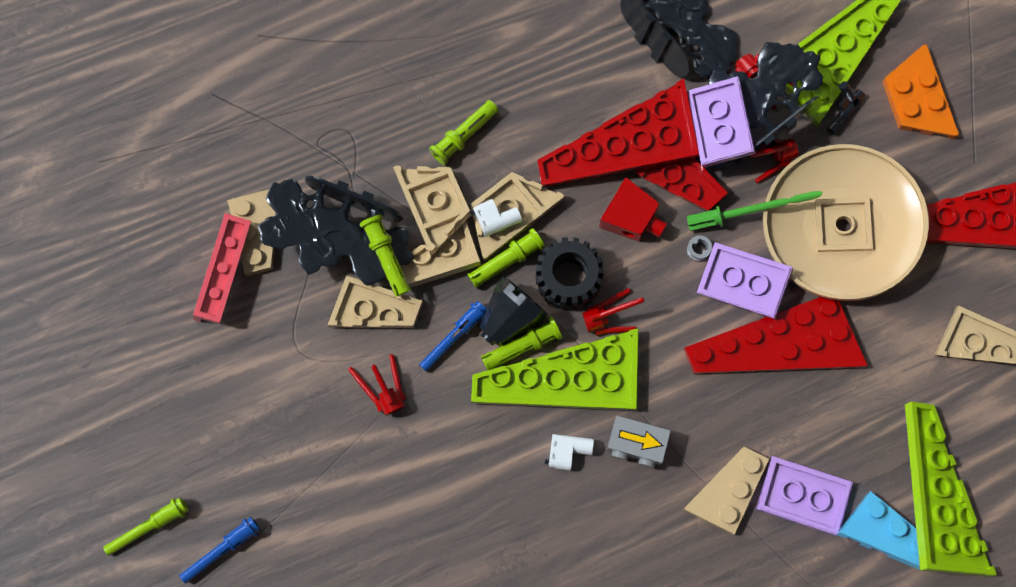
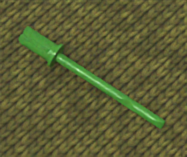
M812 191L795 195L789 199H777L720 212L719 206H716L717 209L687 216L690 231L716 225L723 227L722 220L782 207L789 203L813 200L822 196L823 192Z

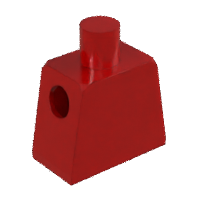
M625 177L601 217L599 227L634 241H640L645 231L660 238L667 223L654 217L659 203Z

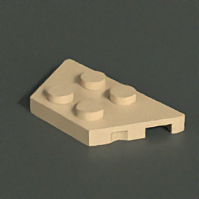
M402 166L393 167L431 256L471 216L469 207L451 167L432 169L417 166V169H402Z
M511 172L472 202L471 209L474 210L473 208L477 205L493 199L499 214L517 207L522 218V222L485 237L476 217L473 216L483 260H488L562 202L564 195L558 191L555 193L543 188V185L534 181H527L523 176Z

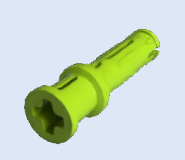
M487 100L483 106L468 117L457 129L447 131L445 137L436 146L432 145L429 147L432 156L441 165L445 166L448 163L447 159L457 150H463L464 142L495 114L499 113L497 106L492 101Z
M379 214L362 221L359 225L365 229L370 241L369 247L372 251L376 252L392 287L394 296L398 297L411 291V288L391 246L392 237L387 235L382 223L383 217Z
M532 228L529 230L528 235L517 242L513 240L510 242L507 250L467 275L477 289L480 285L517 261L520 263L525 262L527 256L538 249L543 250L545 245L537 232Z
M551 316L547 322L534 329H528L526 334L480 357L487 370H491L532 349L540 350L542 345L556 338L558 340L562 339V335Z

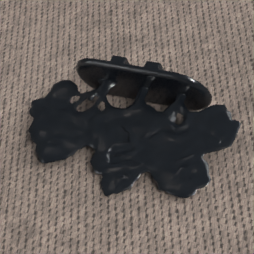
M621 0L622 15L628 25L634 30V38L639 44L644 42L651 49L652 53L650 56L655 62L661 61L674 75L685 77L689 74L690 61L688 56L694 59L693 66L699 76L709 77L712 75L713 69L723 70L727 74L731 71L730 63L737 59L735 46L738 43V34L736 31L723 25H711L703 21V16L709 14V4L706 0H650L646 4L643 0ZM650 11H654L656 13L657 19L650 13ZM667 28L673 29L678 33L680 45L666 30ZM687 37L688 43L684 44L683 39ZM696 45L701 48V51L691 52L690 48L686 50L685 47ZM701 55L703 58L698 60L695 56Z
M766 42L757 58V77L749 79L745 72L734 71L731 74H727L723 70L713 69L708 85L739 77L750 129L765 126L769 131L754 143L755 151H758L763 146L765 148L773 146L775 144V136L784 129L787 133L793 130L797 125V119L820 100V96H815L802 106L797 105L801 91L817 90L822 85L823 76L817 68L821 57L816 55L814 51L804 52L798 44L789 43L782 45L778 42ZM797 81H801L803 84L800 89L797 87ZM788 82L793 84L794 93L789 94L791 99H788L785 94V86ZM783 96L784 101H779L776 97ZM777 104L787 105L791 114L775 127L767 118L768 110ZM750 155L738 158L735 164H741L742 162L747 160L750 157ZM700 156L696 157L695 159L701 164ZM729 161L711 165V167L715 169L725 168Z
M306 176V184L317 192L309 196L303 193L299 183L293 178L284 180L280 184L276 182L271 184L266 200L276 214L258 224V231L261 234L260 239L264 245L281 250L298 245L300 248L298 261L308 275L319 271L321 266L331 267L338 264L340 256L346 255L351 259L354 274L364 285L369 286L378 283L382 278H387L376 252L372 251L369 247L370 241L366 232L362 231L359 224L351 222L347 214L352 206L371 214V217L381 214L383 220L398 223L404 219L398 211L375 201L374 194L363 191L361 195L349 190V184L340 180L336 185L315 176ZM323 196L344 203V205L339 209L324 207ZM314 201L312 207L307 208V202ZM394 227L391 230H386L392 237L391 246L400 266L410 264V261L415 256L409 249V242L411 240L409 231L403 227Z

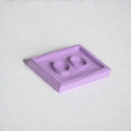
M738 76L687 91L703 168L756 154L741 82Z
M715 242L697 293L775 319L793 267Z
M772 456L756 510L838 536L836 534L841 529L853 482Z

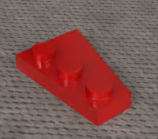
M695 158L640 168L634 172L635 175L704 211L712 210L728 195V192Z

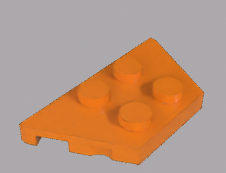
M927 44L922 45L882 81L898 129L906 131L916 130L927 135L936 133L946 135L948 139H956L959 133Z

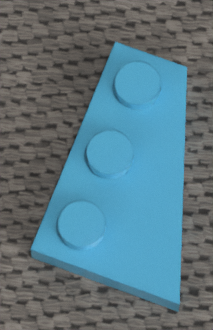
M870 491L865 495L836 535L845 539L855 540L861 546L868 549H876L887 554L889 558L920 570L916 528Z

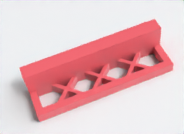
M227 213L224 214L193 313V320L201 322V319L220 324L251 224L250 220Z

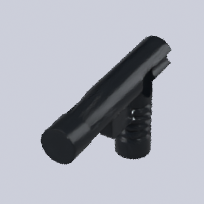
M847 81L839 84V89L844 98L839 103L841 111L827 128V131L832 135L837 134L843 123L865 97L864 92L859 89L854 93Z

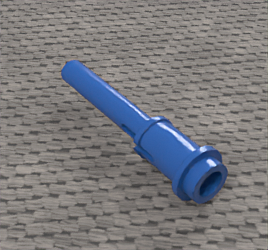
M479 301L470 304L471 308L454 323L456 327L419 364L426 372L463 334L468 335L483 318L486 308ZM459 329H461V331L455 337H452Z
M252 517L242 519V524L229 534L223 536V542L179 575L181 580L185 584L229 550L235 551L252 536L257 537V532L261 529Z

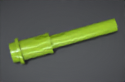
M181 497L178 499L172 498L171 503L151 513L150 519L103 546L105 553L110 556L155 528L160 530L178 517L184 518L185 513L189 511L185 501Z

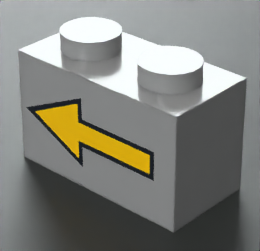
M616 416L606 451L611 452V457L627 461L629 457L639 460L638 464L643 467L654 469L655 465L660 466L663 462L670 430Z

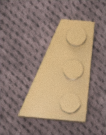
M269 189L227 200L231 215L251 221L241 253L243 269L247 277L273 270L275 248L264 245L261 242V234L258 231V224L276 214L266 200Z
M465 221L435 254L430 256L426 244L420 245L411 251L415 257L410 261V264L401 265L400 267L409 287L412 288L480 266L481 264L467 222Z
M346 275L328 322V327L414 328L423 301L404 294L395 297L392 290L374 284L366 286L361 280Z
M956 306L934 356L1016 365V331L961 306Z
M743 447L683 510L734 535L769 459Z

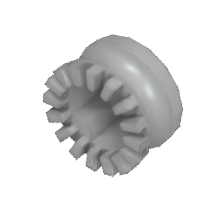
M702 235L693 237L687 246V254L693 261H704L712 251L711 241ZM697 242L703 243L707 248L703 250L702 254H696L693 251L692 246H696Z

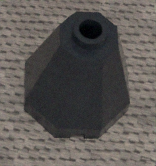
M503 276L496 284L479 326L483 331L481 336L492 346L495 343L502 346L528 331V329L540 324L548 314L539 304H534V301L530 299L531 297Z

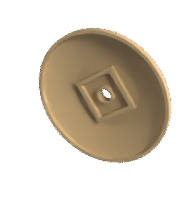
M829 145L801 155L785 167L777 176L769 190L766 202L783 198L789 199L795 195L812 191L823 192L819 198L800 203H789L782 207L764 210L763 232L769 253L775 262L793 267L790 280L800 288L814 295L832 300L853 301L867 299L882 294L899 284L912 271L925 248L929 229L927 206L914 178L891 157L877 150L859 145ZM840 219H845L850 223L851 229L840 231L836 227V222Z

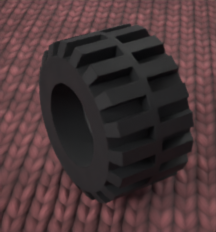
M568 237L562 238L560 243L555 240L551 242V247L548 248L546 246L542 250V255L538 257L536 285H538L540 295L545 296V301L548 304L550 302L554 303L555 308L560 309V306H564L565 310H571V307L580 309L583 307V304H590L593 297H596L599 293L604 275L603 261L601 257L598 258V251L595 247L593 249L589 248L590 243L587 241L581 244L579 243V238L575 237L573 241H568ZM573 262L584 270L585 279L576 286H565L555 279L553 271L561 263Z

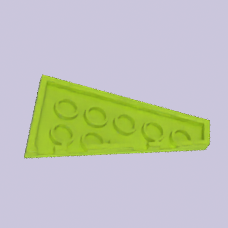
M856 0L798 43L804 52L814 51L816 55L821 57L817 68L823 76L822 85L817 90L801 91L797 100V105L802 106L815 96L821 97L815 105L805 112L806 116L816 127H818L840 94L839 84L849 80L901 0ZM797 81V87L800 89L803 84L801 81ZM787 83L785 92L788 95L792 92L794 93L793 86Z
M638 328L619 335L608 336L598 341L551 352L534 359H526L509 366H501L473 374L471 404L636 411Z
M919 402L905 404L920 571L983 577L997 576L994 566H989L985 551H988L984 540L980 541L975 527L977 519L962 479H957L953 468L956 465L953 455L948 454L944 443L946 435L935 405Z

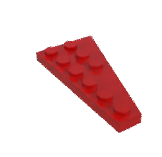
M684 78L665 91L662 90L656 93L654 97L641 104L638 103L604 122L602 126L595 130L586 132L568 145H563L538 159L542 187L699 157Z
M1016 182L966 193L955 198L942 199L939 202L926 205L929 218L926 243L1016 249Z
M823 297L778 312L775 319L765 317L683 349L693 374L801 371L828 368H866L868 366L839 300Z

